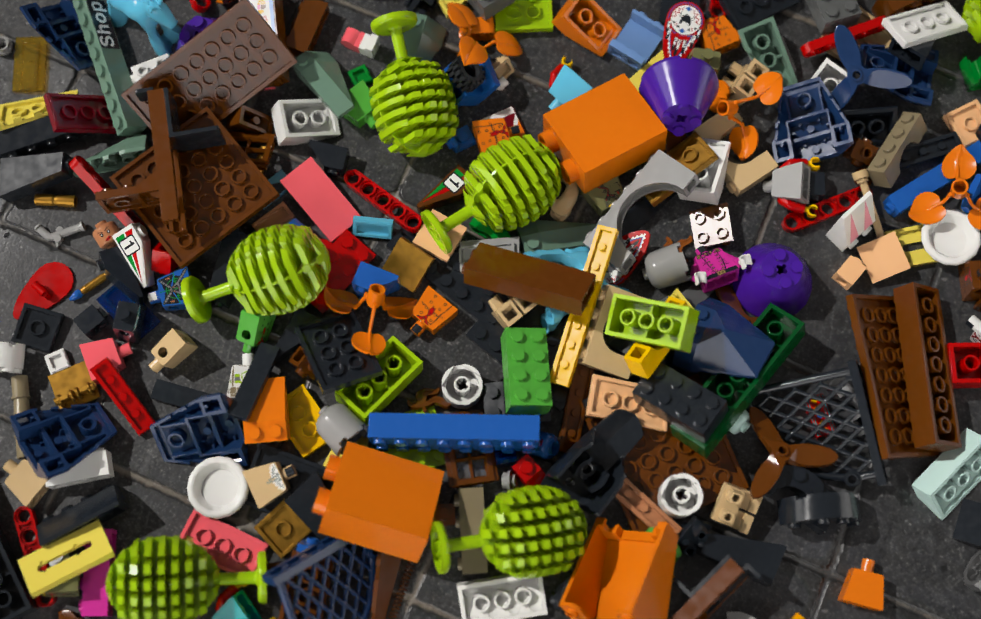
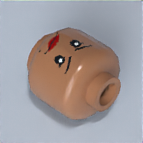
M106 220L95 225L96 229L93 231V237L101 249H110L118 246L112 237L120 231L117 224L113 221L106 222Z

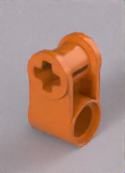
M476 17L477 25L471 27L470 37L475 41L494 39L496 31L493 17L486 21L482 17ZM459 28L460 39L466 36L467 28Z

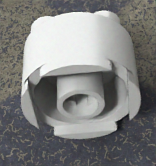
M0 342V373L22 374L25 344L16 343L13 345L9 342Z
M467 364L449 368L442 378V393L446 402L457 409H469L477 404L483 393V381L478 370ZM465 383L466 389L459 390L458 384L463 385Z
M685 473L674 474L668 477L659 487L657 494L658 505L668 516L673 518H685L699 509L703 501V492L698 480ZM681 491L684 499L678 500L676 494Z

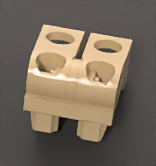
M755 58L749 65L746 64L744 67L736 62L732 63L727 72L734 79L731 81L726 76L721 79L730 87L731 94L728 100H740L751 97L755 92L753 84L757 77L769 72L770 69Z
M495 295L488 301L493 310L491 314L504 329L505 327H510L538 304L508 295L509 299L506 302H503L498 295Z
M724 482L709 517L748 534L754 520V516L750 513L756 515L763 497L753 499L750 495V490Z

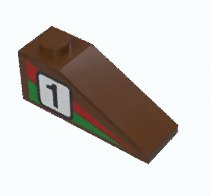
M458 164L416 205L417 211L419 213L424 210L430 211L462 200L464 198L463 189L467 193L464 184L466 171Z

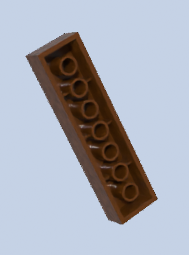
M915 282L894 288L893 300L896 307V321L899 329V342L902 351L901 359L904 366V380L907 388V401L910 409L914 446L916 449L935 452L962 448L939 289Z

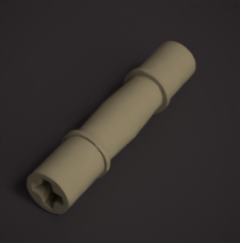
M12 376L11 400L14 401L15 415L30 409L29 399H31V396L29 394L28 376ZM14 436L17 459H26L18 445L16 436Z

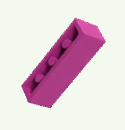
M104 529L115 556L85 571L80 580V590L83 591L82 599L79 601V612H81L82 617H113V607L107 597L105 583L111 564L116 560L117 530ZM92 543L83 545L85 550L91 547Z

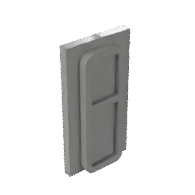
M520 237L461 241L459 248L460 273H462L463 264L470 259L472 250L476 249L480 242L521 253Z

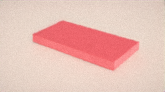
M309 157L280 180L284 188L330 242H333L346 229L348 230L353 226L354 215L361 216L312 157Z
M195 509L180 535L185 540L187 535L194 538L195 544L207 547V553L212 559L214 557L218 568L226 572L255 571L257 569L258 552H267L269 548L267 543L218 519L205 517Z

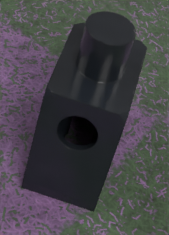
M125 301L118 302L113 322V331L118 341L139 344L147 306Z

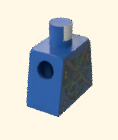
M188 267L157 279L158 290L148 293L150 304L161 302L166 311L186 309L181 294V282L183 278L192 276Z

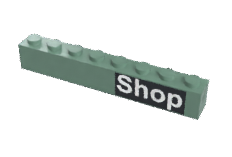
M72 0L117 136L141 134L147 128V125L121 96L125 90L133 85L105 0Z

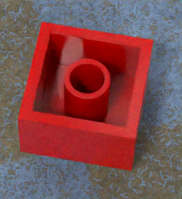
M948 343L947 350L953 389L981 388V343Z

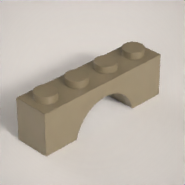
M902 112L867 168L873 185L892 188L900 175V160L905 147L909 143L919 144L927 131L921 113Z

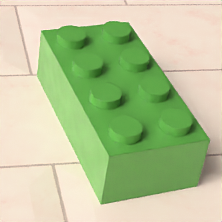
M505 327L501 335L506 414L547 415L552 407L546 328Z

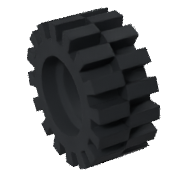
M461 55L448 66L449 78H453L451 82L453 84L456 83L458 89L461 87L463 92L465 90L468 93L474 91L486 78L484 76L485 71H482V65L471 64L464 66Z

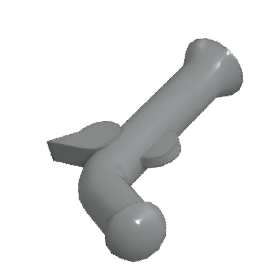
M81 220L79 224L65 229L59 226L56 228V232L53 233L46 230L42 224H37L34 230L46 240L55 241L56 247L59 248L64 240L63 237L80 231L86 232V227Z

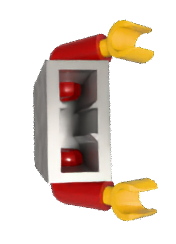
M812 157L810 161L798 158L789 159L780 168L773 170L771 181L763 182V191L765 193L771 192V196L784 208L802 214L806 212L809 218H815L817 215L811 214L809 209L818 210L817 205L812 204L807 207L805 204H809L810 173L820 169L819 165L814 166L812 163H819L820 159L818 157Z

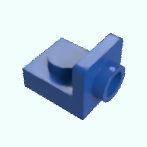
M467 125L457 129L456 135L446 142L447 147L453 149L455 154L476 144V140Z

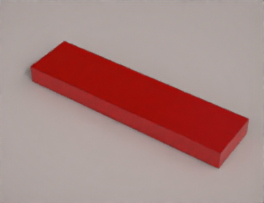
M106 357L90 368L91 373L136 433L140 436L149 430V426L156 421L109 358Z

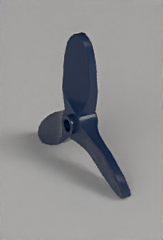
M837 25L834 32L835 45L839 58L848 72L847 77L834 88L831 95L841 110L853 97L859 85L863 83L885 89L906 88L913 83L912 78L901 71L888 68H866L863 66L861 51L852 32L844 25ZM859 71L860 77L856 78L855 74Z

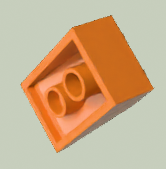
M567 0L552 20V23L565 36L600 57L604 56L608 50L609 43L613 38L616 39L622 30L594 0Z
M285 376L268 378L249 421H243L245 444L291 439Z

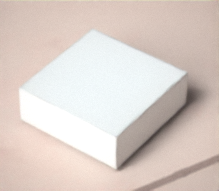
M64 348L44 356L51 375L71 367Z

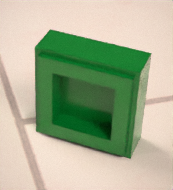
M365 64L347 72L354 86L362 80L366 85L373 83V79Z

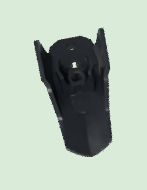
M614 410L581 437L552 465L540 485L561 489V491L570 495L571 499L577 500L578 505L583 511L594 516H600L623 486L624 479L627 476L624 465L625 456L643 437L642 426L637 416L627 410ZM571 477L572 481L566 483V480Z

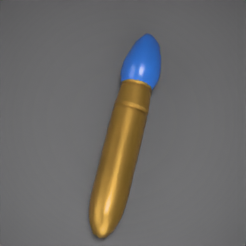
M104 273L74 291L69 300L80 299L84 294L106 281Z

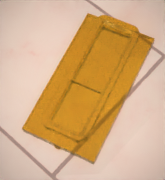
M16 37L13 92L45 91L47 41L43 37Z

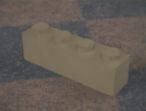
M483 487L458 488V494H454L455 507L459 506V515H455L456 528H460V536H456V538L476 535L479 533L484 517ZM481 547L461 550V557L457 558L458 570H462V575L488 574L487 558Z

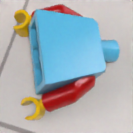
M562 57L561 64L550 73L549 93L555 97L548 106L551 110L594 89L571 69L573 61L568 64L565 63L566 57Z

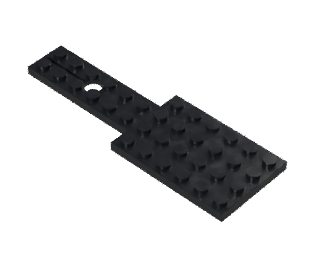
M411 219L408 222V226L415 227L419 222L416 219ZM402 227L386 245V248L392 252L400 237H404L412 243L417 233H410ZM454 251L448 261L453 266L452 272L444 275L440 274L437 270V266L442 260L431 255L436 260L433 261L424 278L477 320L466 334V337L502 365L501 335L504 328L491 314L493 310L488 301L495 295H498L503 302H506L509 298L507 295L464 283V274L460 273L458 252ZM536 305L510 327L543 328L541 325V315L546 313V306ZM568 314L562 318L555 330L546 333L550 373L569 317ZM551 383L552 406L561 412L565 407L568 388Z

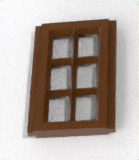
M477 409V410L462 411V412L447 413V414H485V413H484V409ZM451 450V452L444 453L449 488L499 481L494 450L493 453L480 452L481 450H472L471 453Z

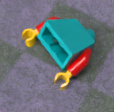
M249 584L230 585L218 597L215 606L216 613L212 617V619L263 618L245 592L238 590L240 587H247Z

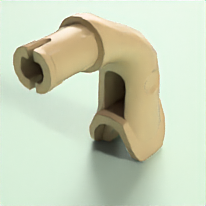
M562 177L560 180L566 185V189L551 207L550 215L556 221L563 222L572 212V208L579 195V187L576 182L568 185Z

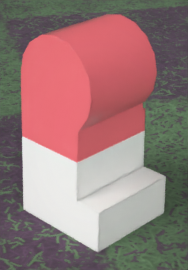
M348 27L343 35L341 44L350 50L374 59L380 46L379 36L375 34L369 35Z

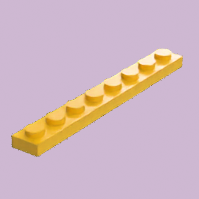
M602 225L597 226L583 270L596 274L595 291L581 316L569 313L550 373L551 383L570 388L619 233L615 228Z

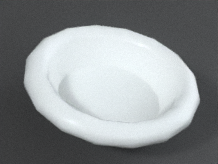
M945 208L946 215L940 222L930 225L923 224L921 242L925 251L935 261L944 265L957 266L970 261L977 254L981 245V232L970 224L968 214L958 209Z
M216 456L205 459L194 468L189 476L187 492L189 501L197 512L208 518L220 519L231 516L242 507L247 499L249 486L242 473L245 470L241 464L229 457Z

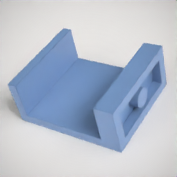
M633 9L630 20L616 39L613 38L609 43L607 53L639 71L663 39L664 26L660 22L648 18L645 13Z

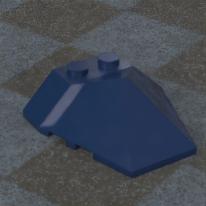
M61 0L58 4L42 8L35 2L19 8L29 24L77 71L94 66L72 0Z
M860 45L863 66L866 68L894 69L908 74L913 80V83L906 88L885 90L906 102L925 107L931 106L934 90L930 89L932 75L938 64L939 51L931 49L922 69L918 71L889 53L885 45Z
M820 76L783 87V93L778 105V119L775 123V138L772 142L774 160L778 165L784 164L791 158L807 159L808 161L812 157H818L820 161L839 156L854 144L851 125Z
M708 298L698 303L695 309L700 311L691 352L675 350L672 365L690 373L707 372L710 375H717L719 373L729 374L732 377L757 379L776 345L775 342L729 304L713 298Z
M223 393L201 396L152 423L149 427L164 462L190 464L191 462L201 463L207 458L223 456L232 458L241 466H248V444H245L243 422L242 420L229 417L227 414L233 399Z
M98 402L71 405V408L58 409V406L51 407V410L37 411V408L29 409L10 416L21 451L37 477L43 479H50L69 471L117 434L116 428Z

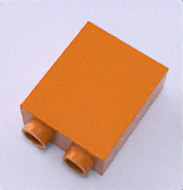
M623 73L543 114V132L538 134V141L551 149L561 161L559 164L564 181L568 185L576 182L585 194L648 161L650 156L655 154L658 149L665 152L668 130L629 78Z
M347 441L342 457L330 454L323 479L333 481L332 489L328 490L320 487L312 509V513L323 516L318 533L418 563L429 538L445 471Z

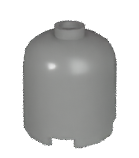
M680 242L655 250L645 257V268L642 269L644 279H649L655 288L661 289L691 281V275H686V271H689L684 253L683 251H678V248L681 247Z
M344 404L327 405L319 412L320 416L316 422V430L336 456L343 455L347 441L358 444L357 441L361 436L366 438L368 435V426Z

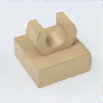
M506 55L497 57V61L492 64L498 80L501 77L508 78L515 71L509 57Z

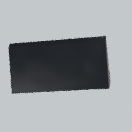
M889 106L841 111L851 125L853 138H866L871 140L873 145H882L897 122L898 107Z

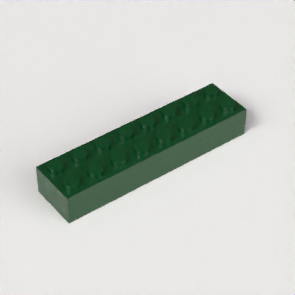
M771 302L753 323L754 326L776 344L757 379L732 377L729 374L717 373V375H711L703 385L704 388L727 400L729 409L708 441L704 444L676 426L670 425L672 435L705 458L710 455L806 334L804 322Z

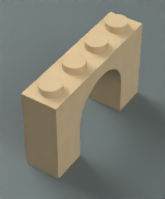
M737 112L734 117L742 122L743 119ZM716 114L694 129L692 133L696 131L701 138L721 140L730 134L735 127H740V125L733 120H729L728 116ZM767 150L744 164H736L728 160L724 181L727 183V189L738 197L770 176L779 165Z
M603 285L577 363L620 379H629L631 371L624 360V356L611 351L607 347L603 338V329L608 320L614 293L639 298L644 297L612 285Z

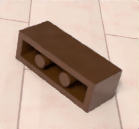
M305 0L300 3L299 14L292 21L290 34L286 35L287 48L295 57H298L305 51L314 50L330 13L327 2Z

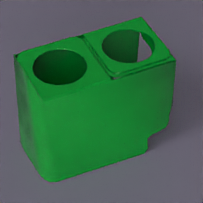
M965 56L960 61L959 67L966 90L968 92L981 89V56L972 62L970 59L967 60Z

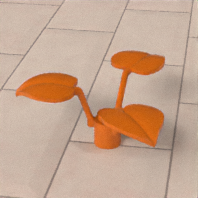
M447 4L448 16L452 23L459 28H467L466 36H463L459 41L460 51L457 54V57L461 55L464 66L485 63L488 59L486 49L493 44H496L497 50L506 56H520L523 53L515 37L506 31L496 32L494 35L495 40H492L485 46L478 44L477 41L475 42L470 37L471 27L477 25L475 14L462 4Z
M778 72L761 74L753 84L757 95L740 100H727L731 94L730 87L724 80L718 79V94L709 109L720 116H728L729 120H733L741 126L735 127L729 135L731 148L740 161L746 160L754 153L758 145L759 136L754 126H745L743 122L734 117L739 110L738 104L755 100L759 97L765 105L777 103L783 93V77Z
M963 144L953 148L942 163L941 170L944 177L947 179L956 178L951 185L950 192L942 201L933 192L919 194L912 203L908 213L909 218L921 224L930 225L938 223L946 215V209L943 204L950 197L955 199L965 197L973 208L968 213V220L974 228L981 230V198L977 200L976 205L972 202L970 194L967 193L969 185L965 181L975 174L977 164L974 157L966 150Z
M377 283L371 284L368 292H364V296L360 300H358L355 294L348 291L335 290L326 286L324 289V300L327 306L334 312L349 314L352 309H358L366 299L367 305L372 308L368 333L356 332L353 334L351 342L355 349L370 355L381 354L386 346V341L382 335L372 334L376 308L382 306V310H387L388 315L393 318L408 319L412 316L411 312L417 304V299L386 297L385 287Z

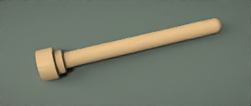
M867 169L852 173L853 180L860 185L864 196L870 191L867 183L869 181ZM873 201L875 213L873 227L877 238L885 234Z

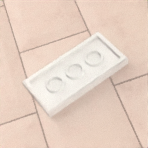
M946 0L883 18L881 23L903 49L966 31L968 28L965 20Z

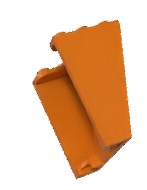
M597 517L584 546V555H581L559 606L566 612V616L571 619H667L678 534L668 522L658 521L657 526L654 527L652 532L623 530L619 524L609 528L606 525V518Z

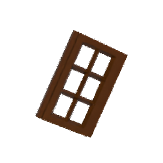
M228 131L236 142L247 143L246 147H241L246 154H263L262 159H250L259 170L268 169L276 143V134ZM251 143L267 144L265 149L250 148Z

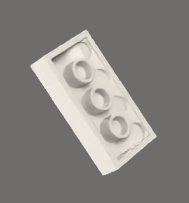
M506 574L457 583L462 619H522L548 614L542 577L522 578L521 580Z

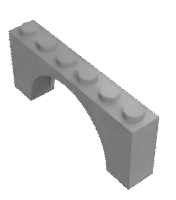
M660 149L650 156L645 167L637 172L632 183L624 188L623 194L611 204L610 210L597 223V226H607L619 231L609 265L622 275H625L636 261L633 254L625 247L622 238V224L629 208L641 197L656 191H674L688 197L700 182L695 172ZM597 226L586 235L583 242L589 250Z

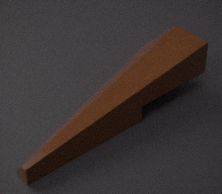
M379 551L376 560L377 566L374 579L371 619L386 618L402 563V558Z

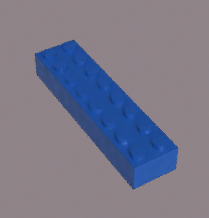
M369 413L368 439L372 447L381 452L388 451V449H397L400 452H408L409 449H417L419 452H430V449H438L439 452L443 453L451 452V450H459L462 453H471L472 450H481L480 452L493 453V450H501L502 453L506 454L514 453V451L534 454L535 451H540V415Z

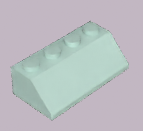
M968 428L960 434L962 448L942 452L912 484L917 497L941 520H944L981 481V435Z

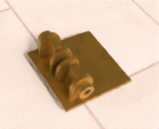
M85 361L48 376L55 395L54 402L60 409L71 408V405L86 404L101 397L96 383L91 380Z

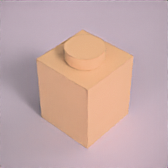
M851 255L831 278L848 290L867 267L864 266V263L859 258Z

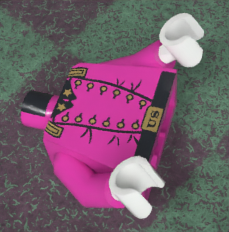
M700 246L695 251L697 256L694 257V264L690 269L691 282H694L696 286L700 284L703 293L738 281L739 269H745L746 265L753 264L751 255L743 254L740 257H735L725 253L721 248L709 251L706 246Z

